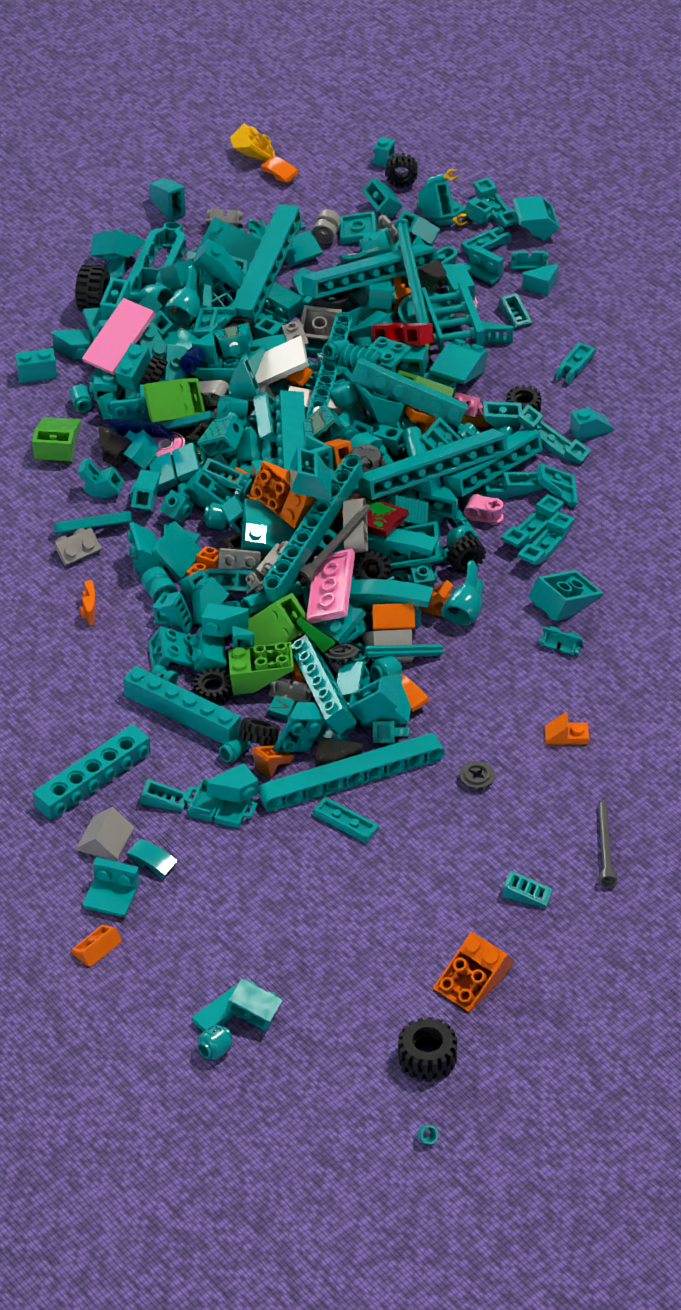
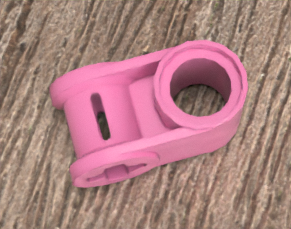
M474 494L470 497L464 509V515L471 521L498 525L504 519L501 513L503 502L498 498Z

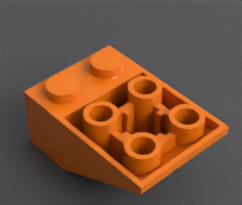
M262 461L250 494L293 528L300 525L317 499L291 492L290 471L266 461Z
M471 931L433 989L470 1013L503 980L515 961L508 954Z

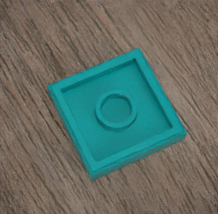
M375 211L340 216L341 245L359 242L362 239V234L377 232Z

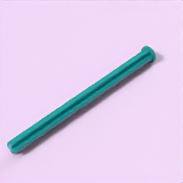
M401 218L394 222V227L398 232L417 323H429L408 231L409 222L407 219Z

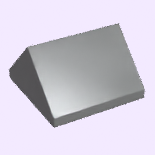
M304 305L301 325L307 339L328 341L337 313L342 312V310Z
M412 629L367 631L360 635L365 646L412 645ZM413 656L395 657L400 663L413 661ZM371 657L372 661H374V660H376V659H378V658H381V657Z
M111 807L93 816L76 849L118 862L135 828L116 809Z

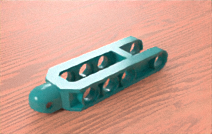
M166 222L162 229L156 228L149 232L127 279L130 282V292H140L143 283L163 285L160 270L151 268L159 249L163 247L171 248L162 267L182 261L187 247L186 235L183 233L181 223Z

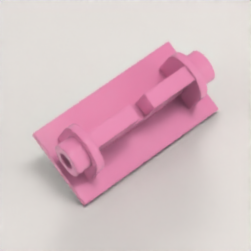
M455 392V399L468 404L464 415L475 417V414L483 415L482 403H479L481 398Z

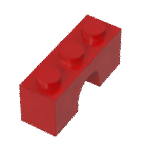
M382 323L372 325V341L374 342L378 337H385L406 345H425L433 343L432 323Z

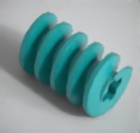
M351 343L342 350L339 356V364L353 370L359 358L382 367L381 352H374L372 349L368 350L365 347L361 348V346H355Z

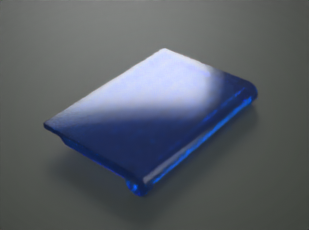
M106 419L109 426L118 432L120 438H123L129 430L136 434L137 432L140 433L142 429L151 437L168 438L170 442H173L175 438L172 432L157 422Z

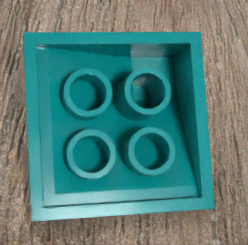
M252 345L250 352L223 358L218 351L219 363L198 361L189 369V373L205 381L223 380L229 384L243 355L247 354L256 376L266 351V345Z
M245 498L241 550L259 551L261 556L266 557L277 543L289 542L298 527L293 528L259 500Z
M438 521L396 528L436 537L438 540L431 557L412 551L411 555L408 556L392 550L388 559L392 561L391 565L394 566V569L441 560L443 547Z

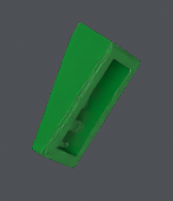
M299 617L296 620L299 627L322 653L326 652L336 643L334 639Z

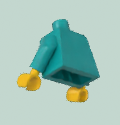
M449 169L445 175L442 173L430 177L423 186V190L418 192L419 200L416 204L418 210L422 212L424 218H429L431 222L438 226L454 225V223L461 226L467 223L462 222L460 219L467 216L465 213L453 217L455 212L449 182L446 180L459 179V176L452 177V172L457 171L456 169Z

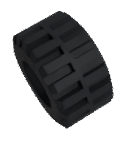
M83 264L80 267L75 285V301L79 311L83 312L84 309L100 308L101 300L110 281V274L106 266Z
M421 1017L416 1022L414 1020L410 1021L409 1026L405 1025L399 1034L398 1062L402 1066L404 1073L408 1072V1076L411 1078L417 1077L418 1081L427 1079V1082H433L434 1078L440 1080L442 1075L447 1076L450 1074V1070L454 1069L455 1062L457 1061V1037H455V1031L450 1029V1025L448 1023L442 1024L440 1019L433 1020V1017H428L425 1020ZM428 1046L436 1048L437 1050L433 1052H423L418 1049L421 1047Z

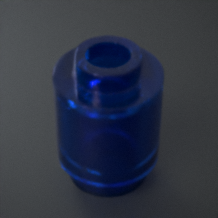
M191 347L180 359L182 371L186 373L195 372L205 360L203 351L197 347Z

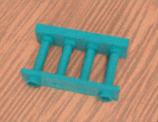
M466 280L459 281L458 290L452 293L428 296L426 288H421L428 320L433 326V343L438 346L439 352H442L445 341L471 337V339L475 340L476 344L484 345L485 330ZM456 299L460 301L459 305L435 309L431 305L432 303ZM458 312L465 313V317L444 321H437L436 316ZM460 325L470 327L469 330L446 334L441 332L442 328Z

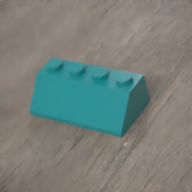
M342 367L341 371L345 380L351 381L350 377L353 369ZM352 381L359 395L357 402L361 403L363 408L370 413V416L377 420V424L396 427L404 405L400 401Z

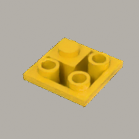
M243 123L230 137L233 148L247 157L267 161L272 156H275L270 138L265 134H260L253 126L249 127Z

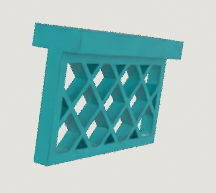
M231 256L236 264L242 266V272L246 276L248 261ZM200 268L198 295L201 303L200 307H211L215 302L219 307H225L220 300L226 298L231 304L234 300L230 294L234 292L236 294L237 290L230 286L232 290L227 292L222 286L225 282H219L215 276ZM216 287L222 293V295L218 297L213 292V289Z

